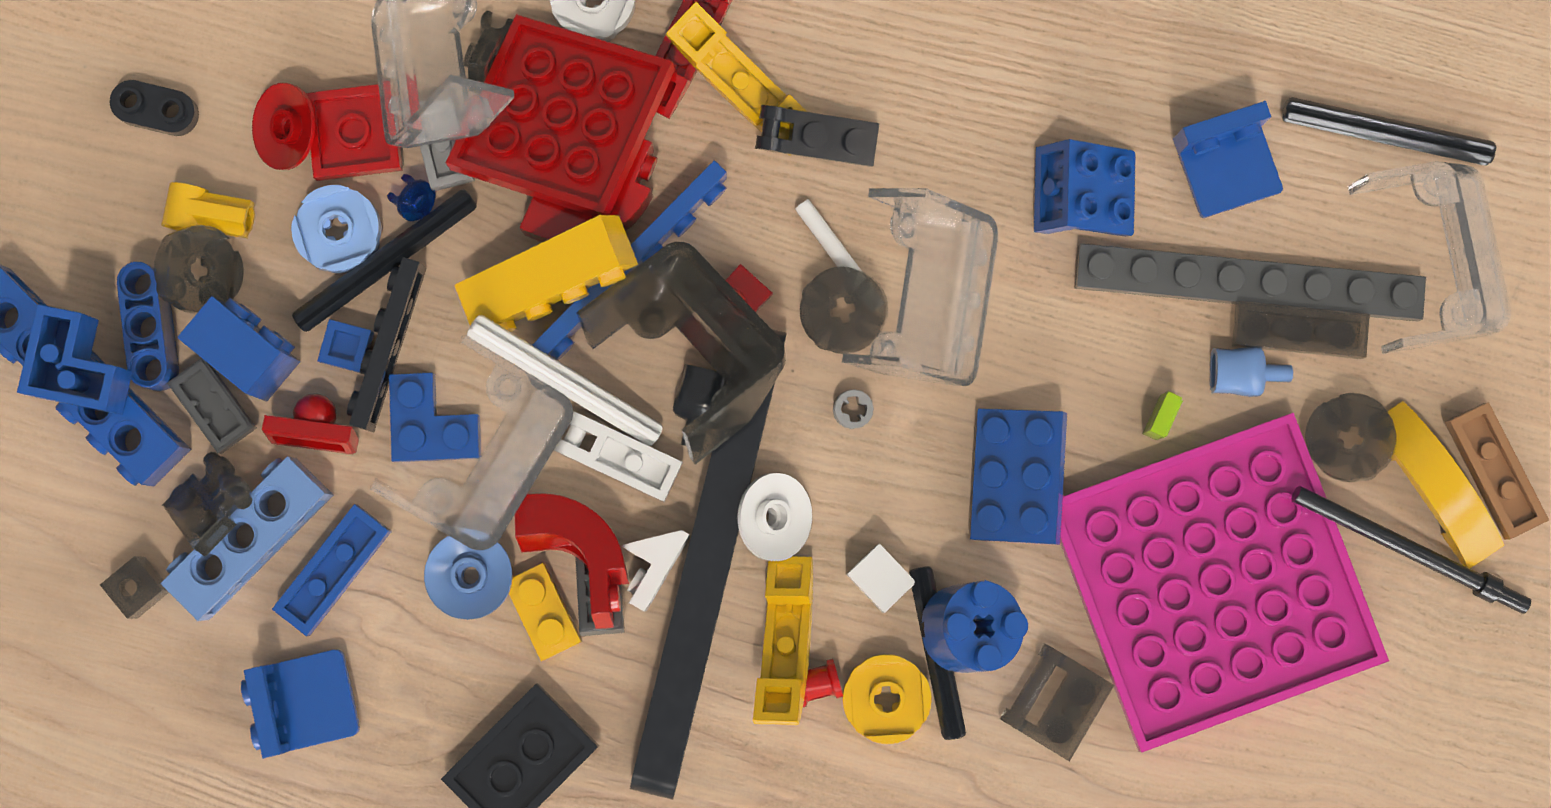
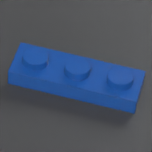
M354 504L272 610L305 636H310L392 531L359 505Z

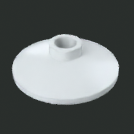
M769 473L755 479L742 495L738 508V528L746 547L755 556L768 561L786 560L803 547L812 525V507L803 486L793 477L782 473ZM767 511H768V514H769V519H768V521H766Z

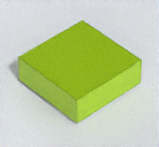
M1169 391L1161 394L1142 434L1154 440L1167 437L1183 402L1182 397Z

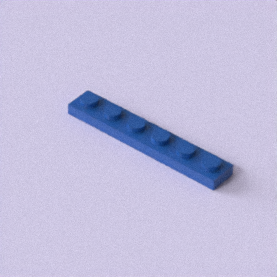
M714 160L631 244L638 265L624 271L626 278L606 287H601L600 283L587 289L589 295L574 302L532 346L557 361L561 359L575 343L571 337L582 326L586 330L590 329L604 315L605 311L601 306L612 295L617 299L622 297L636 281L632 275L643 264L650 268L665 253L666 249L662 244L673 233L678 237L683 235L697 219L692 214L704 202L711 206L725 192L727 187L722 183L727 179V172Z

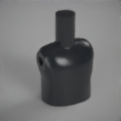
M685 364L682 381L673 406L675 415L686 420L681 445L698 449L703 424L711 425L720 422L729 374Z

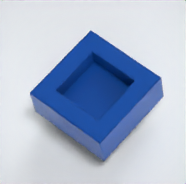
M329 319L317 361L360 373L364 354L371 347L374 332Z

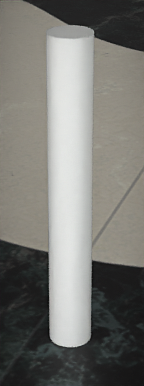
M807 199L795 208L796 212L869 311L873 313L885 304L884 300L811 201Z

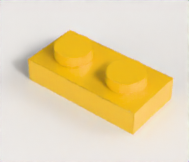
M541 563L513 577L509 595L541 662L582 642L545 563Z

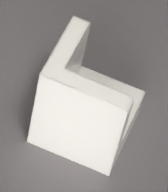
M877 544L846 574L882 613H885L915 583L914 579L881 544Z

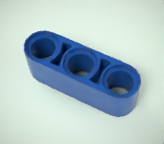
M131 262L126 264L117 276L127 370L132 371L131 380L135 384L154 391H164L170 389L167 383L179 375L169 284L166 276L161 271L143 262ZM149 274L151 279L149 289L145 293L137 294L135 285L138 278ZM153 316L156 321V328L150 336L144 338L140 331L141 325L146 318ZM158 359L161 363V372L156 379L149 381L146 376V368L152 360Z

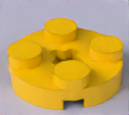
M881 654L867 658L852 669L843 688L842 702L847 719L858 733L876 743L894 744L907 740L921 728L930 713L932 696L927 679L916 665L897 655ZM883 686H890L891 693L899 694V702L892 703L891 711L888 712L883 711L881 704L874 703V696L881 694Z

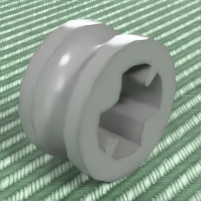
M855 389L840 394L833 405L834 418L840 425L849 429L860 428L866 425L872 418L874 410L870 397L863 391ZM848 397H856L857 404L864 405L865 407L864 416L861 414L857 415L860 419L857 422H851L849 414L842 413L841 411L842 403L845 405L849 404Z

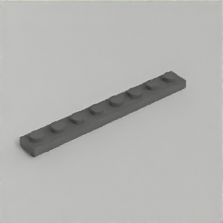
M1080 244L1077 253L1074 289L1418 322L1423 320L1426 277Z

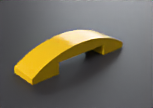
M697 2L665 34L694 68L760 132H762L763 119L759 118L761 105L807 112L790 94L786 95L726 36L727 32ZM780 122L778 138L788 140L789 123Z
M1404 401L1399 402L1365 425L1390 461L1396 460L1444 529L1441 535L1463 566L1470 569L1504 546L1492 518L1462 470L1433 432Z
M792 556L782 561H768L765 589L767 613L761 675L756 681L753 712L754 724L799 725L801 719L811 641L813 558Z

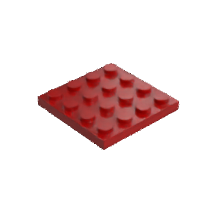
M516 14L445 163L451 171L594 217L610 215L675 71L673 62Z

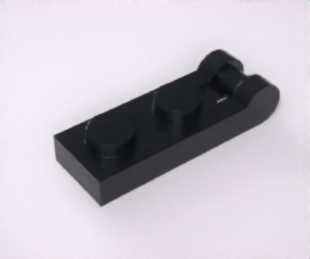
M761 105L759 118L763 119L762 134L756 138L755 149L868 167L874 166L880 123ZM780 122L790 124L788 140L778 138Z

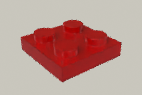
M391 83L306 93L315 114V136L310 151L313 178L316 181L403 171L394 87Z

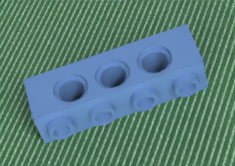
M287 456L284 460L277 458L270 463L261 474L264 480L252 492L247 489L238 495L229 506L232 512L221 523L214 521L207 526L198 536V540L201 543L189 555L187 552L180 554L167 567L166 571L169 575L160 584L197 621L210 620L334 496L298 459ZM280 492L285 498L286 505L283 512L274 517L268 510V500L274 493ZM247 523L253 529L254 538L248 547L243 548L238 544L236 534L238 529ZM216 555L221 560L222 571L213 580L206 574L205 564L211 556Z

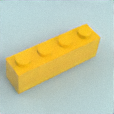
M599 215L454 286L469 325L472 324L478 315H483L509 332L517 329L516 321L527 317L528 321L542 318L552 313L551 305L563 300L564 304H569L589 295L587 288L598 283H600L601 287H606L626 278L624 271L637 266L638 262L620 216Z

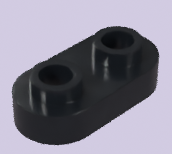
M127 80L118 84L110 95L111 111L118 119L130 126L172 136H182L191 132L199 119V110L196 103L188 95L178 90L136 80ZM136 95V104L133 107L126 108L125 101L127 97ZM172 105H178V114L175 117L168 118V108Z

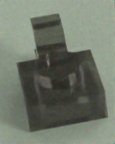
M486 11L482 15L480 21L481 37L477 43H470L464 57L463 65L468 68L469 87L477 90L481 89L513 19L508 18L502 28L491 27L492 12Z

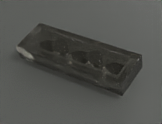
M1239 301L1235 305L1232 346L1364 359L1367 357L1370 314Z

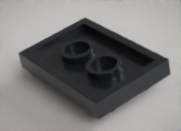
M537 683L441 780L468 808H538L599 745Z

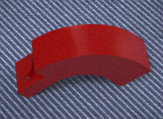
M646 139L642 142L610 215L620 216L625 231L633 226L643 215L653 198L651 188L640 184L642 179L647 182L650 180L658 157L653 156L654 148L652 142ZM533 197L520 225V230L527 237L539 242H545L595 217Z
M545 493L514 495L515 537L521 552L560 550L579 558L589 570L591 616L595 628H613V612L621 611L619 585L629 584L621 547L611 528L595 511L568 497Z

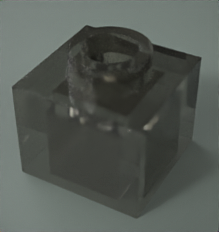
M134 556L100 584L127 619L139 618L169 593L160 584L163 578L146 557ZM131 579L137 585V590L132 596L125 589V584Z

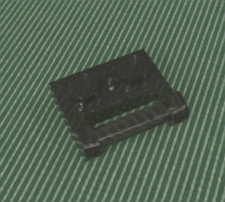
M1044 643L1038 653L1041 657L1011 709L1006 708L1000 720L1070 762L1113 689L1114 684ZM1057 666L1067 672L1037 725H1034L1025 718Z

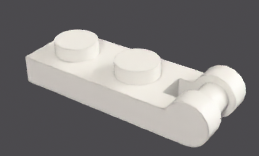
M572 411L567 422L570 424L569 430L564 440H558L554 451L665 502L683 464L682 461ZM586 432L597 437L590 452L579 448Z

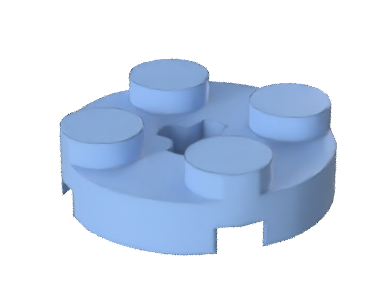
M327 185L312 191L301 202L303 205L299 208L297 216L294 215L291 231L295 247L302 257L319 270L332 273H346L379 250V241L382 233L379 214L366 197L349 187ZM338 218L342 224H348V230L343 233L344 237L340 240H336L334 236L326 235V230L332 227L331 220Z

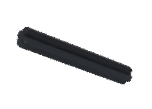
M929 566L915 568L909 572V575L915 581L912 586V592L922 637H925L924 622H922L924 608L931 597L937 593L933 569ZM924 647L942 737L945 740L962 738L966 735V729L954 671H949L939 666L929 656Z

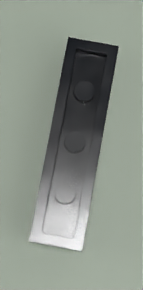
M402 257L400 267L394 266L390 273L387 291H390L391 295L387 307H381L375 319L374 332L378 333L373 350L367 349L361 363L360 373L365 376L360 391L355 390L348 403L347 415L351 416L349 422L351 426L375 432L389 388V375L394 372L427 269L418 261Z

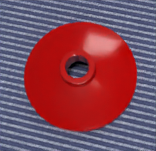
M277 83L270 86L261 95L253 114L252 135L255 148L263 162L273 169L290 170L300 165L309 154L315 136V114L310 99L300 87L290 83Z

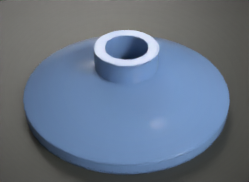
M475 531L454 533L441 540L431 551L424 570L425 587L436 607L451 617L466 620L487 616L499 608L507 598L513 580L512 564L502 545L492 537ZM469 567L476 568L479 573L478 580L473 584L467 583L464 579V572Z

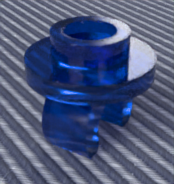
M403 174L401 179L408 185L404 187L399 196L389 192L387 198L397 207L401 217L407 221H417L432 210L436 192L431 190L430 184L427 181L415 180L412 176Z

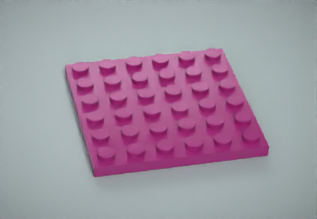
M1294 412L1063 496L1060 544L1138 752L1142 753L1389 662L1337 524L1291 501L1293 492L1298 486H1302L1326 498Z

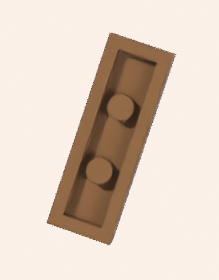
M1489 402L1483 403L1445 422L1504 540L1515 538L1549 521Z

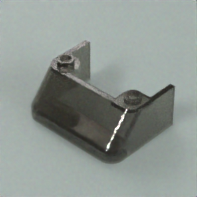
M685 242L667 244L628 273L625 279L616 282L576 312L587 343L592 349H595L626 324L637 335L646 339L662 337L674 327H677L727 382L725 386L714 394L711 400V407L682 429L689 457L695 465L752 420L786 363L785 348L782 340L692 245Z

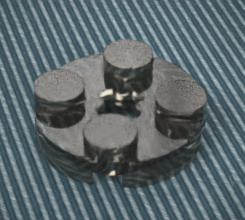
M205 225L185 227L167 234L162 239L154 261V275L157 282L156 291L159 297L166 302H170L175 308L191 314H197L211 296L223 302H226L229 298L234 299L243 282L244 268L239 251H234L231 244L227 241L230 238L219 229ZM196 258H200L201 266L207 268V276H200L198 280L194 278V274L191 272V265L196 262Z
M852 267L830 268L818 274L803 289L800 303L801 323L808 337L820 349L837 354L858 352L870 346L882 332L888 317L887 298L881 285L866 272ZM844 297L846 304L853 303L855 306V312L849 314L850 321L847 323H843L841 317H834L832 309L837 307V300Z
M1346 393L1339 395L1338 398L1331 399L1327 403H1322L1314 410L1306 426L1305 439L1312 461L1324 474L1339 481L1357 482L1372 480L1388 466L1395 454L1397 434L1393 419L1380 402L1367 395ZM1351 427L1359 428L1358 435L1364 439L1362 444H1354L1352 449L1344 448V441L1338 438L1340 432H1349Z

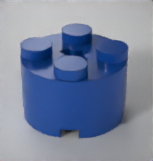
M986 580L958 584L941 589L928 601L922 615L925 637L922 638L927 653L939 666L954 672H987L1002 668L1016 656L1021 647L1023 637L1028 631L1027 618L1022 613L1011 593L1002 586Z

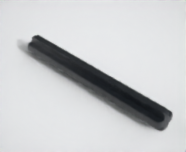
M1294 97L1286 100L1282 112V120L1288 123L1484 166L1493 162L1496 152V143L1493 141Z
M464 189L458 191L365 259L364 262L354 267L294 311L292 317L295 323L304 332L313 329L391 272L394 266H399L402 257L410 258L473 212L477 207L473 198Z

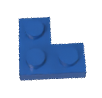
M434 373L389 375L392 462L481 459L480 415L437 416L436 379Z

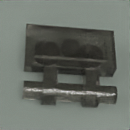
M210 452L205 455L203 464L206 466V475L202 479L193 473L183 484L177 486L172 491L170 497L162 504L192 548L204 557L237 525L231 517L233 512L237 508H248L253 501L249 485L241 476L235 475V468L226 457L219 456L216 452Z

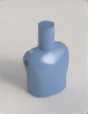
M1213 348L1211 351V393L1258 397L1263 394L1266 381L1291 382L1293 379L1292 365L1266 364L1265 354L1261 348Z

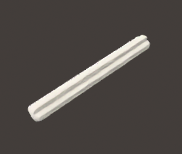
M478 315L470 325L467 336L643 444L652 446L659 438L663 428L659 422L487 317Z

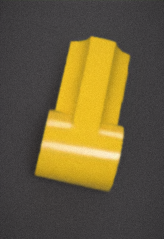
M170 182L161 225L186 233L201 234V231L248 239L255 219V203L252 200L209 193L207 189L190 184Z

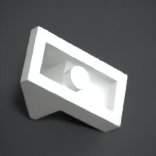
M679 530L621 545V547L651 564L648 571L640 568L629 585L627 591L634 594L629 602L630 604L644 612L648 610L691 535Z

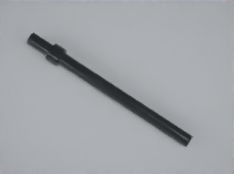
M1298 486L1293 492L1292 502L1472 589L1473 595L1489 603L1497 601L1521 614H1525L1531 606V599L1504 586L1502 579L1488 572L1481 574L1302 486Z

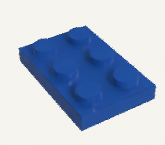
M978 409L971 540L1060 545L1067 430L1066 412Z

